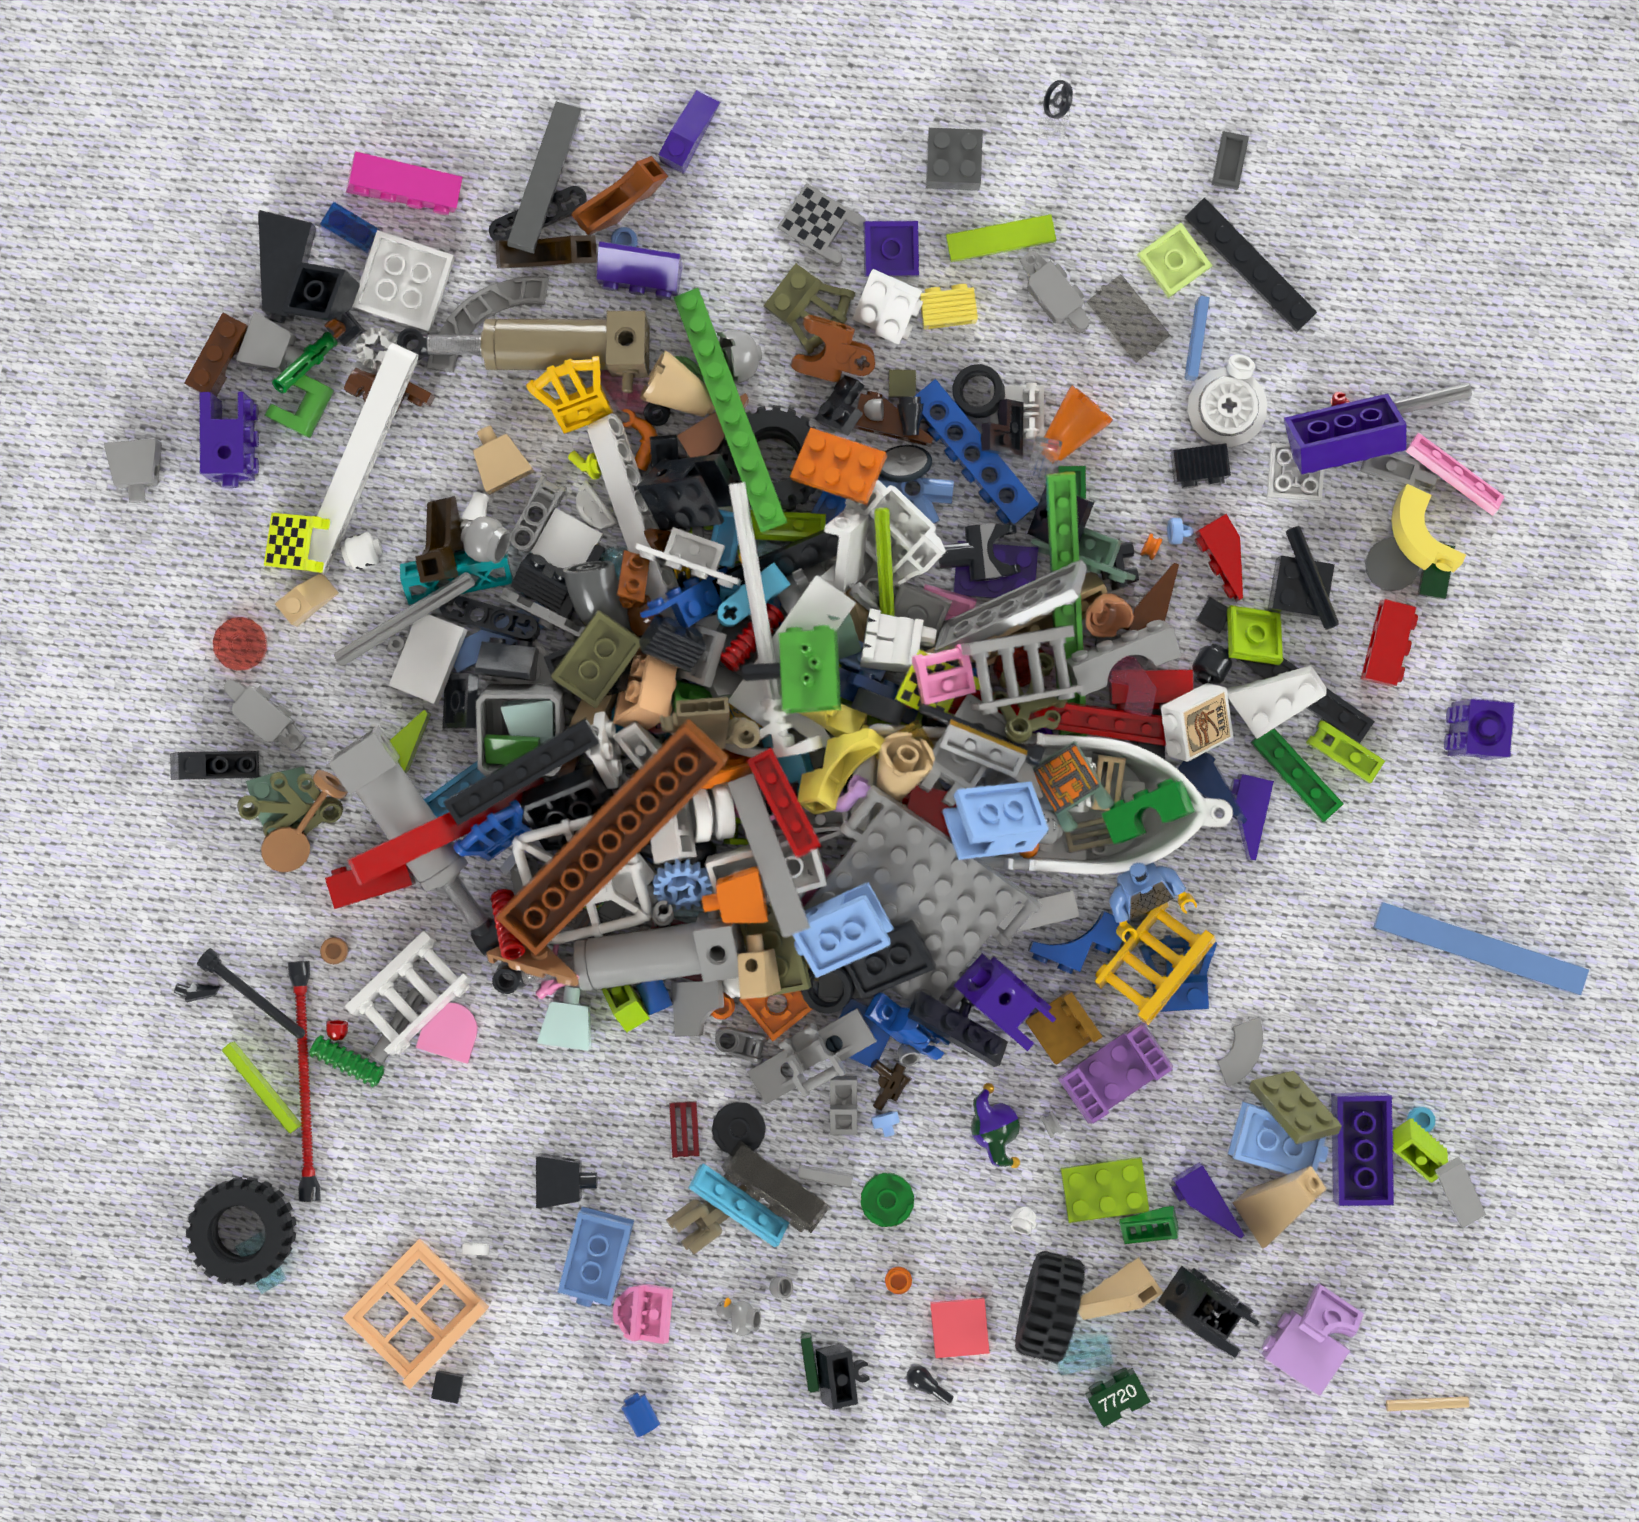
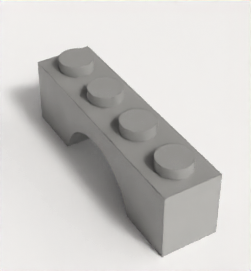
M1155 620L1148 623L1146 628L1138 631H1127L1121 635V638L1113 641L1105 640L1098 643L1096 648L1073 653L1071 658L1066 659L1072 685H1083L1084 691L1077 693L1084 696L1107 687V680L1112 667L1126 656L1142 655L1156 666L1181 657L1173 626L1164 620Z

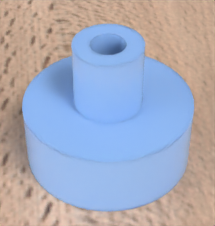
M897 1111L871 1117L874 1129L882 1128L884 1137L895 1135L893 1125L900 1122Z

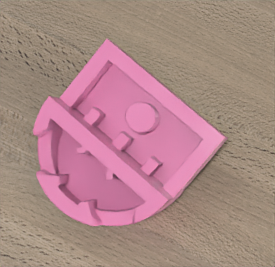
M642 1284L629 1287L618 1296L613 1306V1320L616 1325H619L624 1333L623 1336L631 1341L643 1340L660 1344L669 1343L673 1288Z

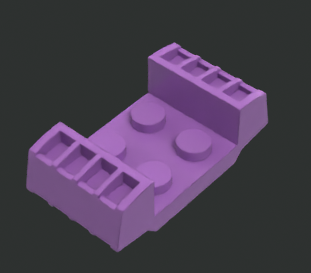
M1141 1021L1057 1079L1087 1123L1093 1124L1109 1114V1109L1153 1079L1159 1080L1173 1070V1065L1145 1023Z

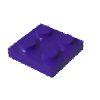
M918 221L863 222L864 277H869L873 269L890 277L919 276Z

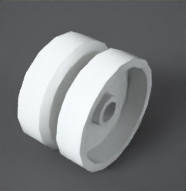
M728 782L715 785L711 789H700L688 801L694 842H707L710 840L712 833L718 840L733 838L735 834V811Z

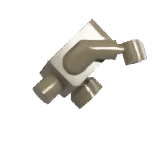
M728 697L676 701V713H672V716L668 717L660 716L662 731L670 732L671 735L689 718L721 750L725 748V744H735L744 749L752 748L760 740L759 727L754 721L744 717H734L729 720Z

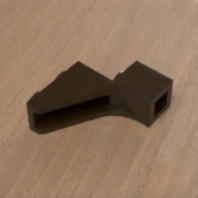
M455 496L427 503L426 546L421 555L415 556L420 583L437 582L459 577L454 552L464 550V546L461 541V521Z

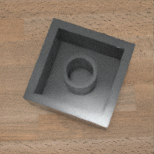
M929 128L926 189L979 191L981 185L983 129Z

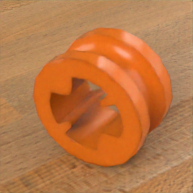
M1150 533L1140 555H1148L1149 560H1153L1163 539L1160 537L1155 539L1153 534Z

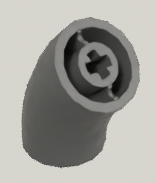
M591 561L571 565L563 569L571 602L585 627L597 610H600L634 634L630 627L628 608H624L619 601L620 596L617 595L619 581L613 562Z

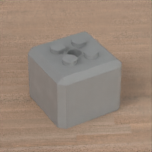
M489 684L483 690L476 701L478 770L483 775L487 776L506 765L486 763L484 738L487 734L510 736L501 711V706L505 701L550 699L555 703L556 735L565 730V694L558 684ZM562 765L544 776H554L561 769Z

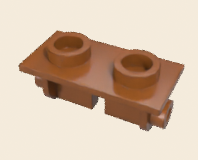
M626 550L623 552L617 595L620 596L619 601L624 608H631L636 601L644 602L650 560L640 557V554Z

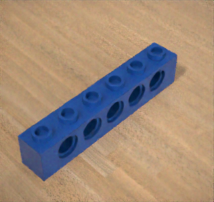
M936 379L914 396L921 397V403H924L921 420L923 419L929 426L927 429L928 434L935 442L940 440L945 445L944 453L953 463L958 461L964 468L961 470L962 475L970 484L975 482L981 489L978 491V494L986 504L992 502L998 510L995 514L1003 524H1017L1038 506L1039 503L998 454L981 451V433ZM935 407L943 409L945 417L941 420L933 419L930 415L931 409ZM951 428H957L961 431L962 438L953 441L949 439L947 431ZM967 449H975L979 453V459L974 462L968 461L965 458L964 452ZM986 469L993 470L996 474V480L990 483L984 481L981 475L982 472ZM1002 490L1010 491L1013 494V501L1003 503L999 499V492Z

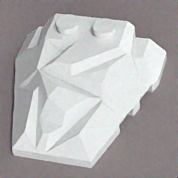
M877 480L867 505L846 499L844 510L853 509L859 511L861 515L869 516L862 578L855 585L859 582L862 583L875 596H879L874 515L876 508L885 507L889 509L893 587L907 582L908 579L918 574L921 575L927 572L946 552L941 539L935 534V524L896 487L890 485L886 488ZM837 556L821 562L825 571H828L836 563Z

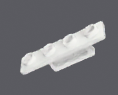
M674 527L664 553L636 543L635 549L641 551L640 557L655 561L656 557L667 560L666 566L680 571L682 566L692 569L691 575L705 580L708 575L718 578L717 584L731 589L734 584L740 586L742 582L740 579L717 572L725 545Z

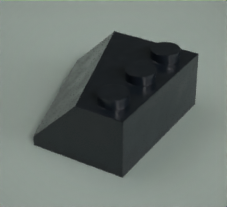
M593 763L524 791L520 805L524 818L531 829L535 830L560 824L565 819L572 821L592 816L614 793L611 789H607ZM564 834L540 839L539 842L545 851L560 850L567 843V839Z

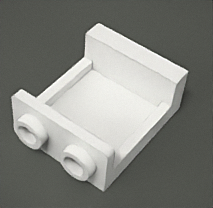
M853 509L842 511L825 526L824 531L838 535L839 542L836 563L820 578L843 594L850 589L849 586L852 583L855 584L860 580L863 574L869 516L861 515L859 511Z

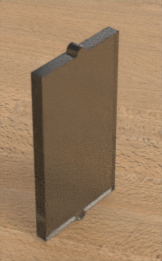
M1122 274L1108 285H1102L1101 290L1087 301L1088 305L1135 363L1148 353L1155 352L1156 347L1171 336Z

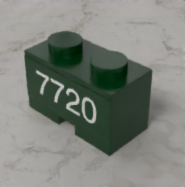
M1122 1368L1112 1375L1113 1379L1105 1383L1098 1381L1088 1388L1089 1392L1085 1393L1103 1428L1121 1419L1120 1412L1127 1408H1130L1133 1412L1151 1402L1133 1368L1129 1370Z

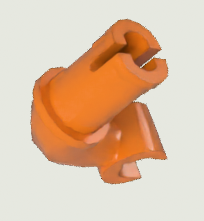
M622 409L621 411L630 415V422L623 423L624 428H634L642 436L639 441L641 445L635 456V461L639 469L647 471L651 462L649 437L658 436L656 429L650 422L637 417L633 411Z

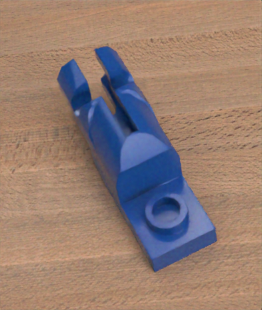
M879 992L875 994L864 1014L865 1017L900 1044L911 1045L918 1052L932 1060L942 1058L945 1053L936 1046L928 1044L930 1041L934 1044L942 1042L949 1046L950 1041L907 1017L909 1008L900 1007L884 993Z

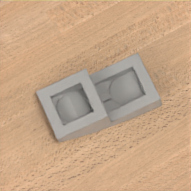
M836 1076L830 1080V1135H857V1076Z

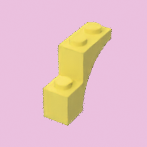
M841 704V710L799 713L821 725L834 737L870 727L867 725V714Z
M864 728L857 732L842 734L839 737L828 739L823 769H815L801 776L798 794L801 806L814 815L836 810L839 795L848 778L865 760L880 752V747L885 739L870 728Z

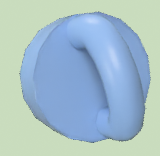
M1170 518L1168 520L1167 538L1171 545L1182 544L1183 537H1190L1194 534V529L1188 525H1183L1181 518Z

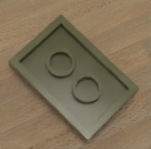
M597 610L554 670L551 678L594 708H597L639 650V640L641 638L600 610Z
M1295 1071L1251 1081L1249 1086L1251 1092L1296 1144L1339 1134L1342 1125Z

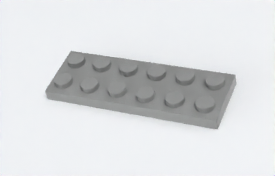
M1081 559L944 621L934 652L938 653L954 649L956 645L982 641L993 635H1002L1013 626H1022L1033 617L1040 614L1047 615L1060 605H1069L1075 602L1080 595L1087 570L1086 565Z

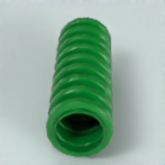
M323 1035L315 1039L309 1052L310 1057L316 1056L318 1061L324 1060L326 1065L332 1064V1068L336 1069L338 1067L340 1072L344 1073L346 1071L348 1076L354 1075L356 1080L362 1079L364 1084L370 1083L372 1088L378 1085L384 1074L385 1066L381 1065L379 1067L377 1062L373 1061L371 1063L369 1058L363 1059L361 1054L355 1055L353 1050L347 1051V1047L343 1046L341 1048L339 1043L333 1044L331 1039L325 1040Z

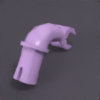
M857 774L853 776L848 784V792L845 794L842 789L837 801L836 810L832 811H849L859 797L864 798L867 795V791L871 787L867 785L869 780Z

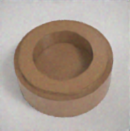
M338 937L325 940L320 948L322 959L328 964L333 965L342 963L347 958L349 952L347 943Z

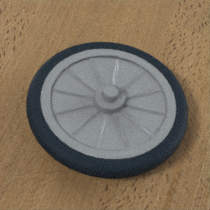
M916 445L892 447L884 451L887 454V458L879 476L887 481L899 483L916 480L930 470L932 457L926 449Z

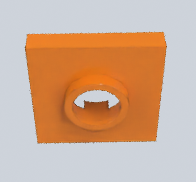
M801 991L783 994L787 999V1006L780 1013L772 1012L768 1008L767 1000L769 996L739 1000L769 1038L774 1041L813 1010L805 1002Z

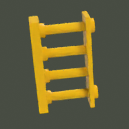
M1168 902L1146 912L1147 917L1136 929V939L1131 936L1108 965L1104 963L1095 974V977H1097L1095 980L1097 987L1102 989L1108 982L1139 1006L1138 1010L1140 1012L1138 1017L1148 1026L1216 942L1215 936L1209 931L1205 930L1202 935L1199 933L1195 934L1165 911L1169 906ZM1157 920H1160L1189 942L1191 949L1185 956L1182 954L1179 956L1148 932ZM1140 941H1143L1173 964L1172 968L1174 970L1168 977L1165 975L1162 977L1131 953ZM1124 961L1156 985L1155 989L1157 991L1151 998L1148 996L1146 998L1114 974Z

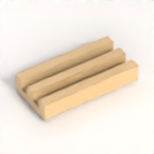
M1098 755L1096 775L1100 782L1103 761L1108 762L1105 790L1109 795L1114 763H1119L1114 802L1120 801L1126 758ZM1095 799V801H1094L1093 807H1091V809H1094V810H1102V811H1108V810H1109V808H1108V809H1101V808L1099 807V805L1097 804L1096 799Z

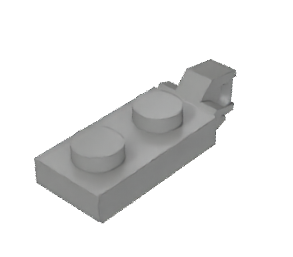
M1398 453L1365 460L1360 469L1363 473L1404 487L1406 484H1409L1418 489L1420 485L1432 489L1438 478V475L1426 472V466L1418 460Z

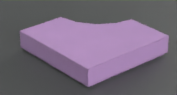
M1317 1284L1312 1291L1298 1328L1320 1343L1332 1333H1340L1352 1338L1356 1335L1364 1314L1321 1284Z

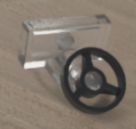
M1056 80L1054 82L1044 81L1038 137L1065 139L1067 121L1070 116V107L1073 100V90L1068 82L1063 80Z

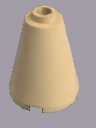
M665 350L651 370L647 383L649 386L644 385L640 399L700 417H705L707 413L711 415L715 408L706 384L671 353Z
M897 732L889 735L882 743L879 754L876 787L899 803L930 773L935 760L933 750L923 739L918 741L912 738L913 734L907 732Z

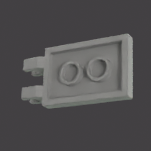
M967 694L954 716L1007 737L1004 731L1007 721L1004 716L999 712L981 714V710H971V704L981 703L982 701L971 694ZM944 730L932 749L935 758L932 770L918 787L928 793L937 779H942L950 784L951 787L941 802L952 807L956 802L954 793L957 789L975 788L987 766L939 747L945 733Z

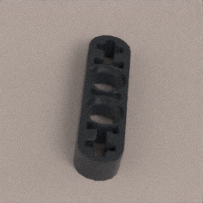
M570 186L554 193L551 203L557 205L558 212L553 217L546 216L543 228L571 216L579 206L587 202L585 191L579 186ZM575 193L577 196L582 195V198L579 199L580 204L575 206L573 202L565 205L568 210L563 212L562 205L558 200L562 197L563 202H567L571 199L570 194ZM518 210L492 221L489 226V235L494 242L508 240L512 228L505 232L506 236L504 238H501L500 235H494V233L498 231L497 226L502 225L503 228L510 227L509 220L513 219L515 221Z
M458 595L439 607L440 612L450 621L515 640L533 642L540 635V626L533 617ZM455 602L459 608L464 609V614L455 609L450 613L447 606L453 605ZM476 608L484 610V616L479 621H473L470 617L471 612ZM502 615L508 616V625L505 628H497L495 625L496 619ZM517 622L519 626L527 627L530 623L533 631H527L526 635H524L522 629L515 627V623Z

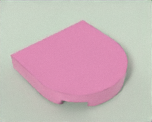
M449 1002L421 1029L416 1048L468 1064L478 1033L475 1017L466 1006Z

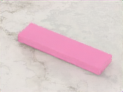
M1417 433L1406 452L1493 516L1498 511L1504 495L1423 435Z

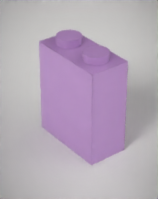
M1291 1310L1289 1314L1284 1313L1277 1323L1279 1329L1275 1335H1269L1264 1341L1262 1355L1266 1360L1320 1396L1350 1353V1350L1330 1335L1320 1343L1298 1328L1302 1316Z

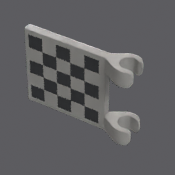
M806 183L777 228L838 267L843 261L842 254L830 248V244L845 221L859 231H862L863 222L866 219Z

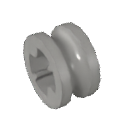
M1050 1111L1047 1117L1040 1116L1050 1138H1053L1055 1133H1063L1053 1111Z

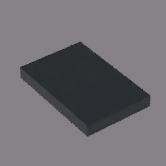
M913 920L893 927L892 931L887 933L891 940L889 946L844 965L862 1000L936 969V964Z

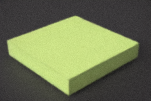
M1182 223L1175 226L1137 254L1140 261L1168 298L1213 266Z

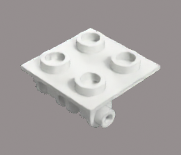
M1037 383L1004 385V399L1024 402L1023 439H1043L1044 385H1037ZM990 385L991 401L994 395V385ZM998 410L990 415V423L998 424Z

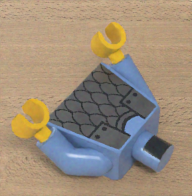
M1154 862L1147 865L1134 863L1129 871L1117 877V887H1115L1109 898V903L1115 921L1119 923L1116 933L1124 942H1126L1124 935L1128 931L1134 939L1137 937L1136 930L1127 923V920L1130 921L1175 899L1177 895L1178 904L1184 913L1187 914L1184 907L1187 902H1192L1195 908H1197V903L1190 893H1185L1186 887L1175 870L1162 865L1157 867Z

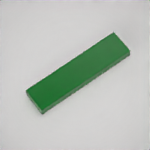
M1275 728L1258 739L1255 737L1250 742L1322 822H1325L1344 804Z

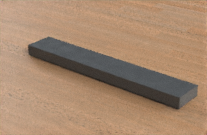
M558 101L555 102L507 241L509 247L530 253L535 252L581 117L582 108Z

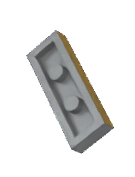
M950 720L939 745L943 749L1014 778L1017 777L1027 756V750L954 720Z

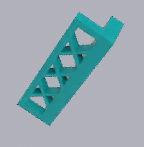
M465 551L454 553L458 576L467 572L479 577L473 587L461 594L512 584L513 575L508 561V551L499 563L475 561ZM416 561L400 564V580L408 605L415 604L440 588L436 586L439 581L420 583ZM504 567L506 576L497 578L489 575L493 569ZM421 585L427 589L424 593L412 595L410 587Z

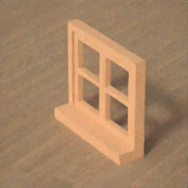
M419 1239L347 1312L343 1319L404 1378L402 1383L410 1390L486 1312L489 1306ZM420 1259L440 1281L416 1305L395 1283ZM446 1284L466 1306L442 1330L420 1308ZM388 1292L409 1313L384 1337L363 1316ZM414 1317L434 1339L409 1362L389 1340Z

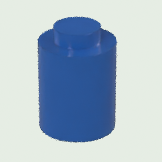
M663 980L643 982L636 985L648 1016L673 1005Z
M638 1392L623 1400L625 1404L621 1409L636 1437L643 1436L660 1425L645 1394L639 1396Z

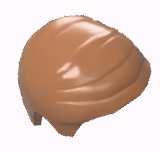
M1112 593L1102 594L1086 610V628L1096 637H1115L1118 630L1129 628L1134 618L1133 611L1129 604L1118 595Z

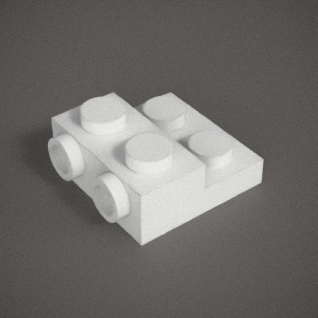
M873 269L852 319L875 329L876 335L899 345L903 338L906 340L909 338L914 325L909 322L912 315L917 317L922 307L923 301L919 300L922 290Z

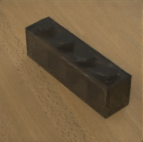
M742 1141L737 1143L721 1166L723 1171L726 1172L723 1176L736 1186L739 1182L747 1187L745 1192L756 1201H759L760 1198L764 1199L769 1203L767 1208L779 1217L785 1214L791 1219L789 1224L801 1233L804 1229L812 1233L830 1208L827 1202Z

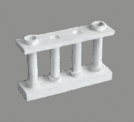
M422 931L344 1006L352 1015H366L391 1042L384 1049L387 1054L395 1055L397 1053L399 1055L403 1053L411 1044L409 1040L455 996H462L470 988L468 984L473 980L464 973L458 978L433 951L434 947L432 945L437 940L426 931ZM420 957L422 959L425 958L450 985L439 997L413 970L414 966L412 964ZM400 976L402 978L406 977L431 1004L422 1014L418 1015L395 991L393 983ZM380 995L386 996L411 1023L400 1035L374 1008L375 1004L373 1002Z

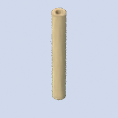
M1468 1396L1386 1400L1387 1411L1469 1408Z

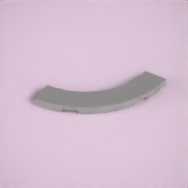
M539 276L517 277L491 284L468 297L450 314L438 335H471L485 319L505 309L521 305H545L549 278ZM430 355L426 368L454 373L459 355Z

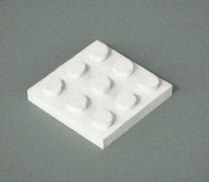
M377 230L352 307L356 310L430 333L455 256Z

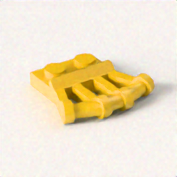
M592 356V359L572 360L570 358L565 360V364L560 366H549L547 371L536 380L532 379L526 384L528 391L551 409L564 434L589 425L613 413V408L600 384L599 356ZM592 370L593 386L586 388L577 371ZM569 374L577 392L568 394L559 377ZM549 382H552L560 398H553L542 388Z

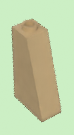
M1309 1166L1247 1189L1233 1202V1205L1263 1249L1326 1190V1187L1313 1167Z

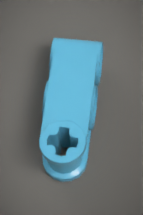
M775 563L760 572L765 603L791 585ZM746 584L719 606L717 619L721 625L733 627L748 615H751ZM727 607L728 610L734 608L736 610L734 620L730 617L727 619L723 617L725 613L724 608Z

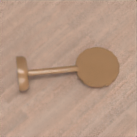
M317 770L313 776V781L322 792L297 828L280 827L271 831L264 838L261 845V856L265 864L272 870L291 872L300 868L307 861L310 854V843L306 835L302 833L327 795L341 799L348 794L337 777L326 771Z

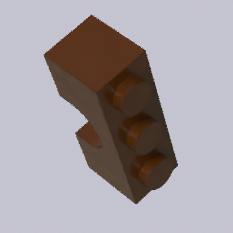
M222 312L184 384L197 392H211L217 397L227 379L225 375L227 366L232 357L239 352L248 326Z

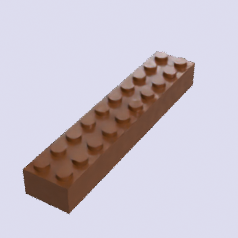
M688 718L500 910L496 919L537 955L726 764L729 756Z

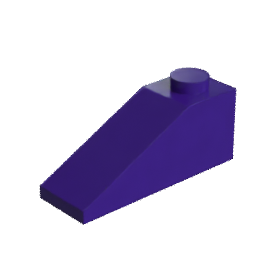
M697 90L695 91L658 154L661 163L683 174L685 173L720 105L719 101Z
M1238 774L1237 779L1233 778L1230 789L1247 819L1245 824L1237 820L1246 858L1256 861L1274 781Z
M1200 1162L1172 1178L1175 1186L1171 1187L1179 1202L1185 1200L1190 1207L1237 1237L1242 1238L1245 1236Z

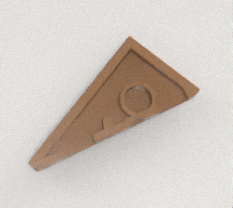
M524 945L525 953L521 957L511 960L501 956L500 947L486 952L490 963L494 964L497 960L507 962L509 968L513 970H522L527 974L544 978L548 974L555 976L557 983L574 987L579 985L578 976L547 946L535 955Z

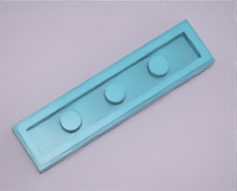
M704 1163L698 1167L688 1187L690 1190L773 1247L780 1244L789 1225L788 1221Z

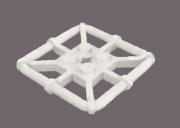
M592 816L572 821L565 819L560 824L527 831L514 837L512 841L513 852L523 886L532 878L524 851L529 852L546 863L554 856L531 843V841L564 834L568 842L575 834L574 831L579 830ZM637 854L617 874L631 872L640 905L616 892L613 880L611 879L586 905L592 926L558 933L548 944H563L592 936L595 938L602 937L605 933L638 926L651 919V902L641 870L643 864L641 860H638ZM612 900L636 915L600 923L595 903Z

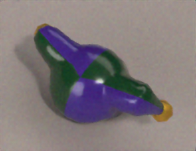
M986 1083L983 1085V1090L973 1100L975 1116L971 1122L972 1136L981 1147L987 1149L993 1166L1018 1168L1020 1165L1019 1158H1009L1006 1155L1005 1146L1016 1139L1019 1134V1119L1010 1106L1004 1103L989 1104L988 1097L989 1094L994 1092V1086L991 1083Z

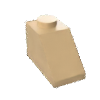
M319 573L294 587L278 600L275 605L291 625L298 627L338 595L339 592L325 575Z

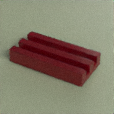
M697 1101L669 1103L672 1158L700 1156ZM686 1107H691L694 1150H688ZM676 1108L681 1110L683 1151H678Z

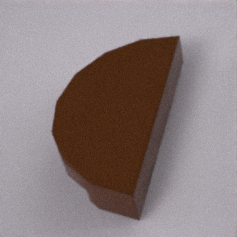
M654 528L643 531L650 547L664 553L671 531Z

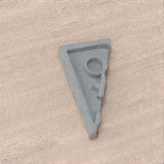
M506 588L503 589L499 597L540 618L538 624L552 631L554 627L563 630L562 636L573 642L577 640L585 628L575 625L572 621Z

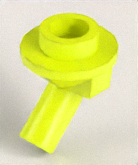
M572 451L569 454L568 459L579 470L586 472L594 480L601 477L602 473L595 452L590 453L586 460L576 451Z

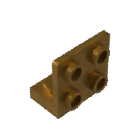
M1070 990L1049 1003L1052 1008L1048 1012L1056 1018L1053 1023L1040 1011L1025 1021L1056 1065L1089 1042L1095 1043L1103 1037Z

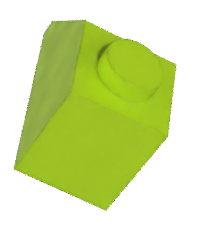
M631 984L601 989L614 1017L626 1032L631 1031L650 1019L642 1001Z

